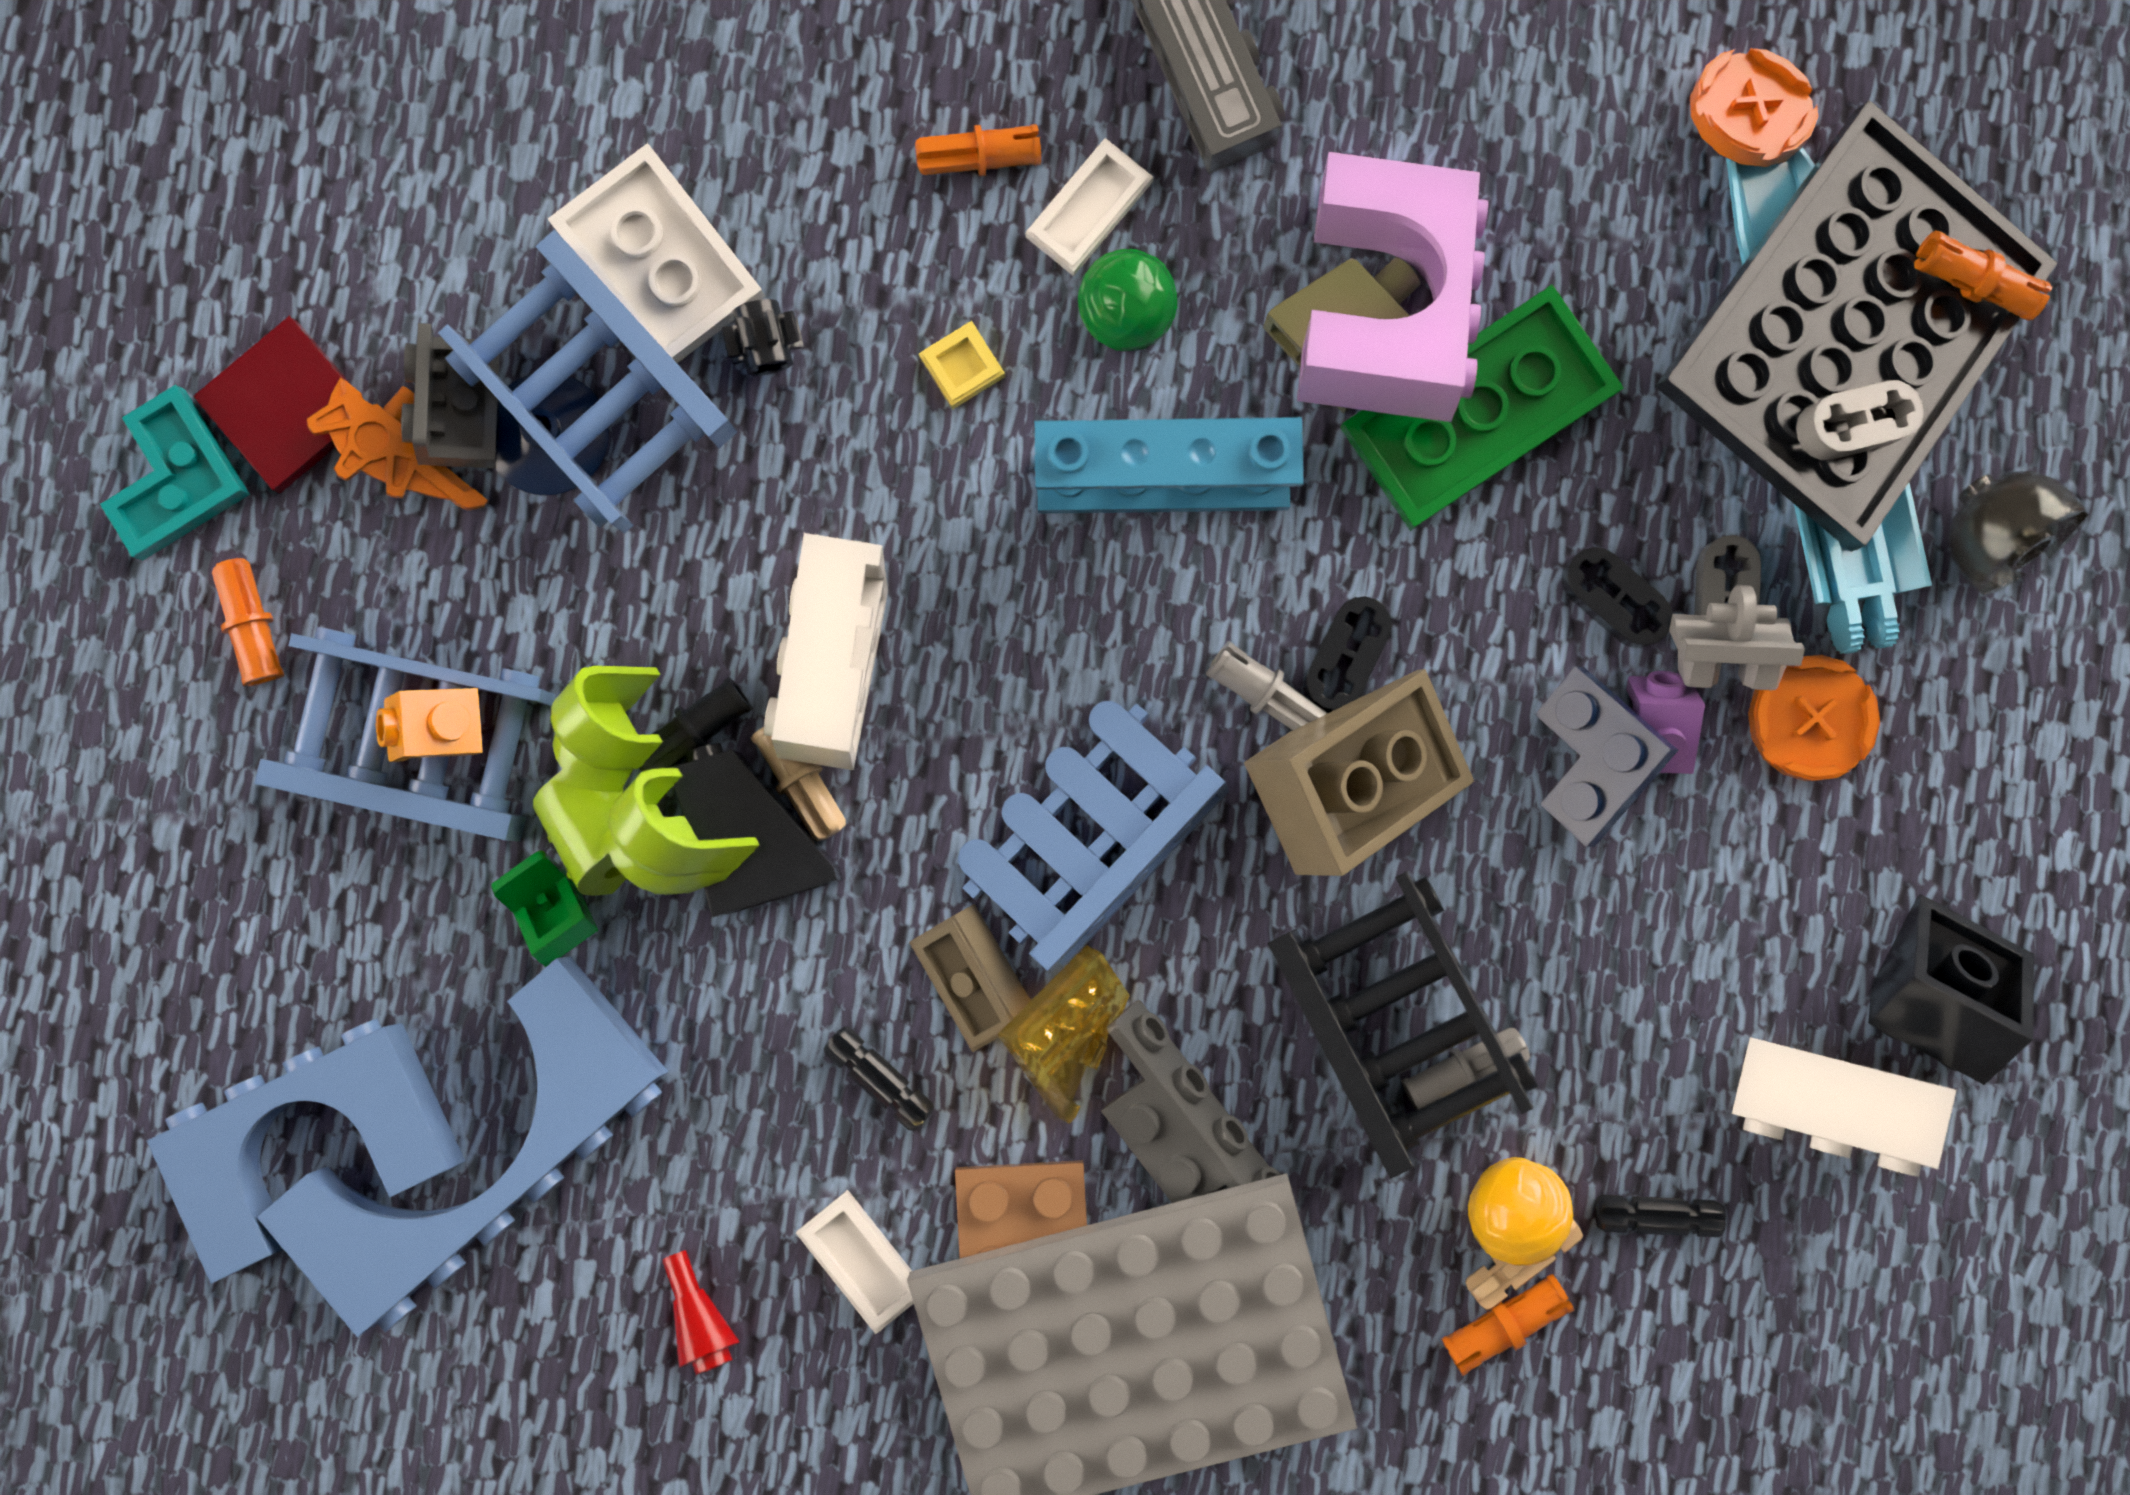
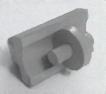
M1734 586L1730 593L1728 604L1709 603L1707 615L1672 614L1669 632L1678 649L1679 674L1684 684L1688 687L1711 688L1718 683L1722 663L1740 664L1738 676L1743 685L1758 690H1776L1786 665L1801 666L1805 648L1802 643L1794 641L1791 623L1788 618H1777V608L1775 605H1757L1756 594L1751 586Z

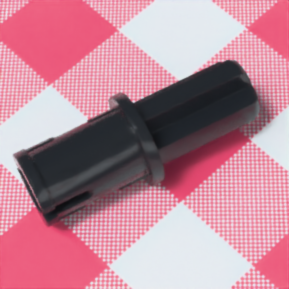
M728 677L723 681L724 683L710 693H707L687 709L681 706L674 709L676 716L650 734L659 735L663 743L639 769L643 772L651 769L670 768L684 758L685 752L709 745L708 740L744 713L750 712L753 709L751 703L733 679Z

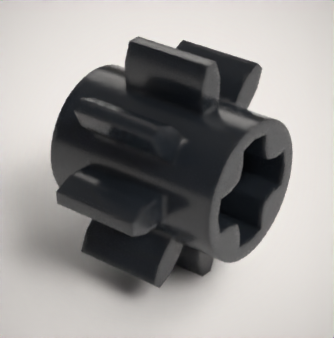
M774 299L747 302L732 311L735 325L721 328L728 358H731L732 364L744 362L746 372L751 376L777 373L793 365L790 350L804 347L794 311L781 313L779 302Z

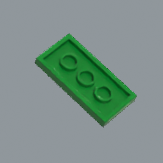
M1553 284L1479 332L1474 344L1468 343L1467 358L1477 359L1474 390L1470 399L1460 398L1451 422L1361 410L1342 423L1340 429L1410 531L1624 389Z

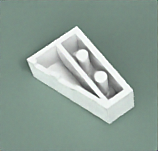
M804 533L797 578L794 579L790 595L789 614L791 618L788 637L782 638L777 658V675H781L778 698L770 697L764 721V735L772 736V742L778 758L854 770L888 594L882 545Z
M1750 1037L1732 1114L1745 1117L1743 1130L1783 1140L1785 1128L1812 1135L1810 1148L1850 1158L1853 1146L1880 1153L1877 1166L1919 1177L1922 1165L1936 1169L1939 1167L1956 1090Z

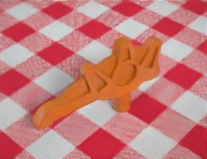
M340 378L331 394L328 405L307 418L308 428L314 436L330 435L335 448L341 455L334 467V471L339 478L345 481H349L358 473L363 472L374 479L386 483V494L393 498H403L406 491H411L452 501L455 505L467 511L483 508L488 503V499L470 487L446 466L418 465L413 443L402 441L403 404H414L415 396L405 386H402L382 408L378 404L372 405L364 400L361 392L346 380Z

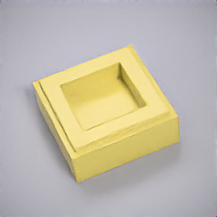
M972 321L918 353L921 361L952 410L1005 377V372Z

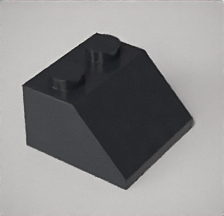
M1920 894L1916 898L1872 984L1868 1023L1880 1029L1890 1038L1900 1040L1938 1060L1945 1067L1959 1071L1985 1085L2033 1041L2034 954Z

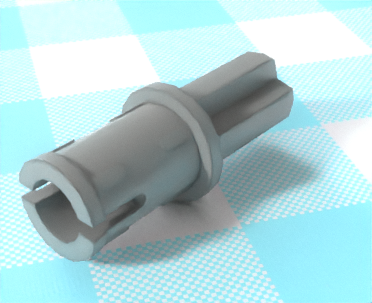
M1230 641L1221 648L1206 672L1208 677L1226 686L1251 704V712L1257 714L1264 710L1291 730H1295L1327 714L1324 709H1321L1310 699L1283 682V671L1277 669L1275 672L1271 671L1266 666L1252 659Z
M1507 1028L1497 1033L1509 1056L1520 1051L1525 1061L1528 1062L1530 1059L1529 1050L1523 1037L1515 1028ZM1483 1041L1461 1052L1455 1047L1450 1050L1451 1057L1410 1078L1401 1080L1402 1086L1415 1111L1497 1070Z

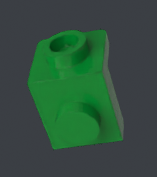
M543 850L535 852L491 884L494 896L514 914L531 955L545 968L556 958L562 957L598 931L589 908L573 880L569 879L567 872Z

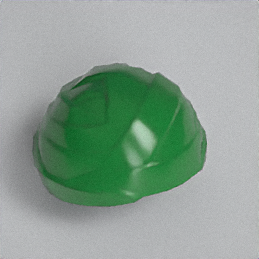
M1119 249L1106 253L1096 259L1082 277L1078 290L1079 313L1090 334L1105 346L1123 352L1143 350L1152 346L1167 333L1175 318L1177 292L1174 279L1163 262L1138 249Z

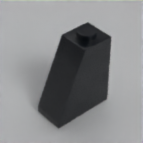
M714 743L685 752L686 763L671 767L678 768L682 775L674 784L682 814L687 819L699 841L756 837L760 844L726 880L704 888L712 917L725 916L843 880L840 867L822 846L811 837L808 830L741 753L732 749L723 752L721 743Z

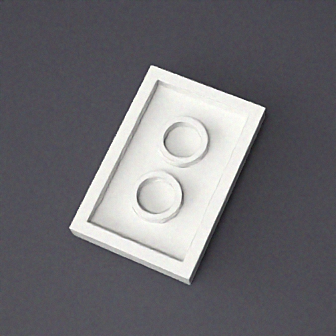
M648 143L548 218L560 236L676 363L680 362L718 333L722 327H726L734 320L732 311L736 307L747 302L761 300L765 297L760 286Z

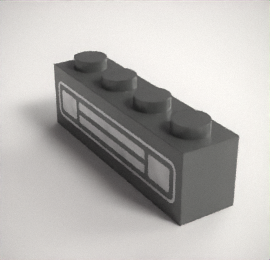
M1131 0L1208 174L1276 146L1282 127L1281 123L1286 119L1284 107L1273 85L1265 87L1256 69V66L1260 65V56L1254 38L1248 29L1239 31L1231 13V10L1235 9V1Z

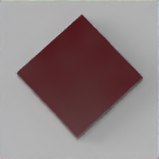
M289 315L193 395V397L273 491L280 494L335 448L329 434L314 436L308 428L307 418L328 405L331 394L340 378L346 380L349 384L350 382L298 321Z

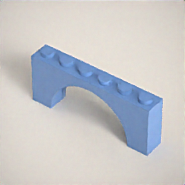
M571 956L556 958L507 1001L521 1021L532 1046L537 1072V1100L531 1128L522 1149L504 1175L493 1186L474 1200L464 1204L436 1210H410L382 1204L362 1195L343 1182L326 1166L306 1174L257 1217L357 1338L377 1325L386 1333L417 1307L410 1298L413 1293L427 1281L434 1289L445 1283L466 1264L459 1255L476 1239L484 1247L492 1242L515 1222V1219L508 1211L526 1195L533 1203L539 1201L565 1178L557 1169L575 1153L583 1161L612 1138L613 1133L607 1128V1125L626 1110L634 1118L663 1093L655 1083L665 1076L668 1070Z

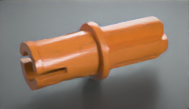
M1030 124L1029 126L982 130L981 125H974V132L920 137L915 143L917 168L923 175L978 170L979 176H986V170L1041 165L1040 137H1037L1039 135L1038 125Z
M245 558L228 559L217 563L212 570V575L226 620L220 627L222 633L229 634L242 677V685L256 686L284 677V671L281 668L268 624L273 622L272 613L264 612L250 563Z

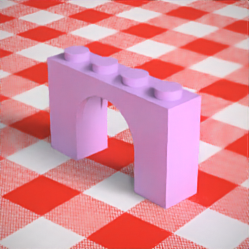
M1328 153L1319 192L1314 242L1375 250L1399 257L1413 266L1423 276L1431 290L1433 303L1419 313L1399 319H1376L1312 310L1302 347L1297 401L1451 422L1460 398H1471L1477 374V359L1467 358L1468 343L1474 344L1476 341L1481 317V305L1471 304L1472 290L1477 291L1479 289L1485 260L1484 252L1474 251L1475 238H1482L1488 214V200L1478 199L1480 172L1342 153Z

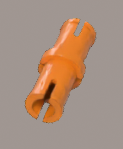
M1936 230L1925 238L1916 253V256L1919 258L1914 261L1915 269L1938 277L1960 288L1961 295L1971 301L1980 302L1983 299L1987 302H1992L2027 321L2037 317L2049 301L2050 296L2047 293L2052 290L2049 282L2015 269L2013 266L2005 263V258L2002 254L1987 249L1983 253Z
M1550 1274L1518 1296H1514L1504 1303L1500 1302L1489 1312L1467 1326L1441 1338V1341L1449 1351L1448 1353L1459 1372L1464 1376L1486 1360L1510 1347H1513L1516 1351L1527 1345L1525 1338L1552 1321H1556L1564 1315L1573 1312L1574 1307L1568 1300L1569 1298L1553 1274Z

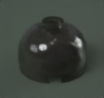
M2015 471L1996 480L1990 474L1984 475L1971 483L1958 498L1963 506L1952 519L1948 539L1952 560L1962 576L1970 585H1974L1982 595L1987 596L1996 593L2026 575V573L2016 571L2017 569L2031 563L2043 553L2051 558L2079 532L2088 520L2089 514L2075 494L2054 478L2034 471Z

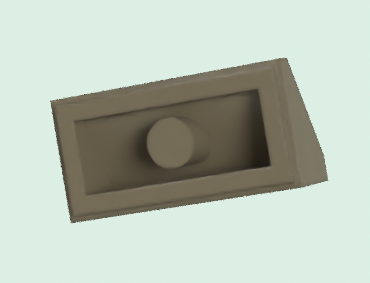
M975 904L951 916L909 942L972 1052L1016 1029L1038 1014Z

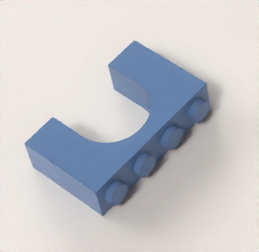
M374 1019L341 1034L345 1046L326 1055H323L320 1047H315L298 1054L282 1063L286 1074L268 1083H265L262 1075L242 1081L224 1091L228 1102L209 1111L206 1110L204 1103H199L175 1113L165 1119L169 1128L168 1131L147 1140L211 1284L283 1250L257 1218L273 1204L262 1178L260 1154L264 1137L272 1122L283 1110L297 1101H312L326 1104L344 1114L354 1124L367 1147L389 1198L466 1162L402 1023L381 1027L379 1020Z

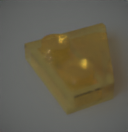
M1087 945L997 1034L1052 1112L1068 1124L1076 1118L1081 1107L1073 1102L1072 1099L1087 1066L1095 1070L1098 1069L1107 1048V1038L1109 1035L1107 1026L1123 1012L1130 997L1103 954Z

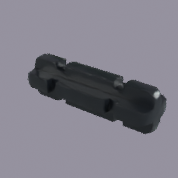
M844 1026L840 1028L826 1043L823 1049L825 1055L839 1068L845 1065L850 1070L848 1076L884 1109L890 1106L895 1111L893 1117L907 1130L914 1131L918 1129L931 1115L934 1109L933 1103L918 1089L914 1092L907 1087L910 1082L873 1048L869 1051L862 1046L865 1041L850 1027Z
M1600 1195L1596 1199L1595 1222L1596 1226L1604 1232L1626 1233L1628 1228H1631V1231H1635L1636 1234L1688 1236L1689 1231H1692V1234H1697V1237L1718 1238L1725 1231V1208L1723 1204L1715 1200L1693 1199L1692 1204H1689V1201H1684L1681 1198L1632 1196L1631 1201H1628L1627 1198H1623L1620 1195Z

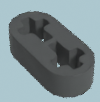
M1729 535L1723 536L1704 547L1698 556L1696 565L1694 615H1707L1709 603L1728 602L1733 587L1737 585L1753 587L1757 605H1760L1761 561L1760 554L1754 544L1744 537ZM1727 549L1732 550L1731 556L1734 561L1743 563V571L1731 577L1730 591H1725V571L1714 568V560L1724 556Z

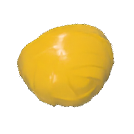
M1512 1157L1500 1160L1481 1174L1469 1198L1468 1217L1475 1239L1487 1254L1514 1266H1532L1547 1261L1560 1250L1571 1229L1573 1207L1567 1187L1555 1172L1544 1165L1525 1158Z

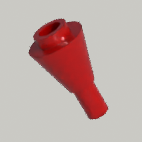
M684 1250L662 1259L675 1296L673 1309L679 1368L692 1364L695 1375H699L732 1361L729 1348L741 1342L705 1290L700 1289L687 1251Z

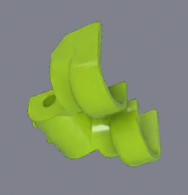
M590 666L582 668L553 701L551 706L550 719L555 732L552 747L555 758L562 770L539 789L533 799V808L548 834L547 839L549 843H553L568 871V878L573 880L576 888L583 895L613 894L626 879L637 887L654 894L673 895L691 893L726 880L760 845L756 837L699 841L685 816L663 817L656 804L682 777L678 768L643 771L623 792V787L632 771L640 768L663 743L659 735H638L625 713L634 706L660 676L656 667Z

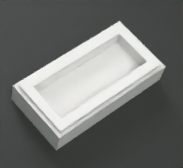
M1104 138L1025 232L1026 238L1074 276L1152 184L1153 176Z
M848 1190L797 1230V1236L875 1334L914 1304L907 1282L909 1273L912 1270Z

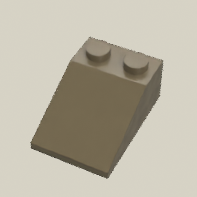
M1426 669L1416 670L1287 733L1244 762L1295 875H1345L1475 782Z

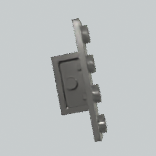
M1137 1000L1107 1026L1109 1034L1136 1067L1143 1079L1114 1098L1101 1112L1171 1203L1212 1193L1225 1184L1228 1188L1281 1175L1275 1168L1266 1163L1249 1141L1248 1134L1241 1122L1234 1116L1229 1115L1210 1091L1203 1073L1196 1066L1190 1064L1169 1038L1168 1030L1161 1019L1155 1014L1150 1013L1141 1001Z

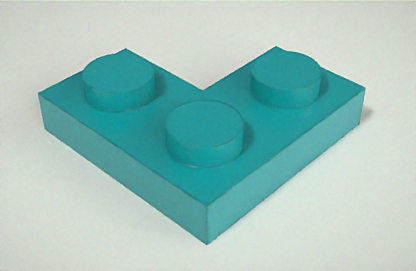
M175 384L122 417L154 471L102 502L100 506L133 558L144 561L247 497L250 493L187 391Z

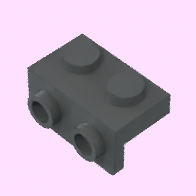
M418 323L417 344L406 343L404 351L405 382L415 383L414 404H403L402 441L413 443L418 465L497 468L499 400L481 380L471 387L445 359L453 349L442 337H434L432 324ZM465 339V340H466L469 344H471L475 339ZM501 353L488 364L499 377Z

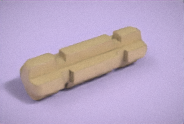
M1574 1219L1569 1235L1560 1248L1564 1254L1583 1238L1581 1229ZM1553 1255L1547 1261L1532 1266H1514L1492 1258L1494 1266L1487 1269L1482 1265L1466 1278L1465 1284L1479 1305L1485 1310H1491L1508 1297L1505 1290L1511 1286L1515 1291L1556 1261L1557 1258Z

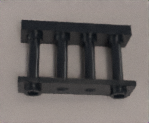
M1410 870L1395 877L1404 893L1403 896L1317 940L1312 936L1302 940L1296 928L1267 943L1390 1179L1414 1168L1417 1157L1412 1149L1421 1145L1419 1138L1508 1094H1511L1522 1115L1534 1109L1533 1100L1528 1092L1539 1087L1521 1052L1519 1051L1511 1056L1508 1055L1441 930L1435 915L1445 910L1426 876L1415 881ZM1415 918L1418 919L1435 953L1347 998L1342 993L1332 997L1321 976L1322 973L1329 970L1327 963ZM1448 976L1466 1009L1465 1012L1378 1056L1373 1051L1365 1055L1362 1054L1351 1033L1359 1028V1020ZM1477 1035L1480 1036L1497 1068L1496 1071L1408 1115L1404 1110L1395 1114L1392 1112L1382 1090L1390 1087L1389 1079Z

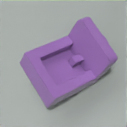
M1654 671L1648 676L1628 677L1626 690L1633 703L1632 710L1679 750L1659 773L1693 774L1705 704L1696 688L1686 686L1680 674L1671 671Z

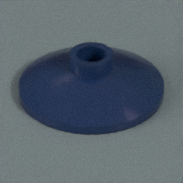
M532 374L515 380L508 387L514 391ZM570 376L531 412L538 420H550L552 425L550 433L556 439L599 399L584 383ZM499 401L497 468H495L497 473L515 488L534 495H558L577 488L573 481ZM609 427L573 458L590 477L599 468L606 454L609 442Z

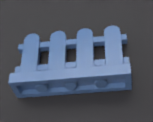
M1103 701L1094 706L1089 715V725L1093 733L1101 740L1085 758L1069 747H1060L1053 750L1047 757L1045 768L1049 778L1058 787L1045 801L1040 804L1032 796L1025 793H1017L1010 796L1003 804L1002 818L1006 825L1014 831L1012 836L998 850L984 840L974 839L965 843L959 851V866L970 878L962 889L974 900H977L985 892L1017 923L1008 933L1021 945L1031 936L1038 944L1029 954L1044 969L1055 976L1062 971L1229 793L1226 781L1207 764L1197 775L1189 768L1197 759L1184 746L1174 755L1142 726L1149 718V715L1137 703L1128 712L1121 705L1113 701ZM1114 754L1148 783L1132 802L1099 772L1100 768ZM1163 797L1169 805L1154 821L1150 820L1145 814ZM1071 799L1104 829L1102 834L1088 848L1055 818ZM1119 843L1126 851L1108 868L1101 861ZM1027 846L1031 847L1061 876L1044 895L1011 864ZM1075 889L1082 897L1064 915L1057 907Z

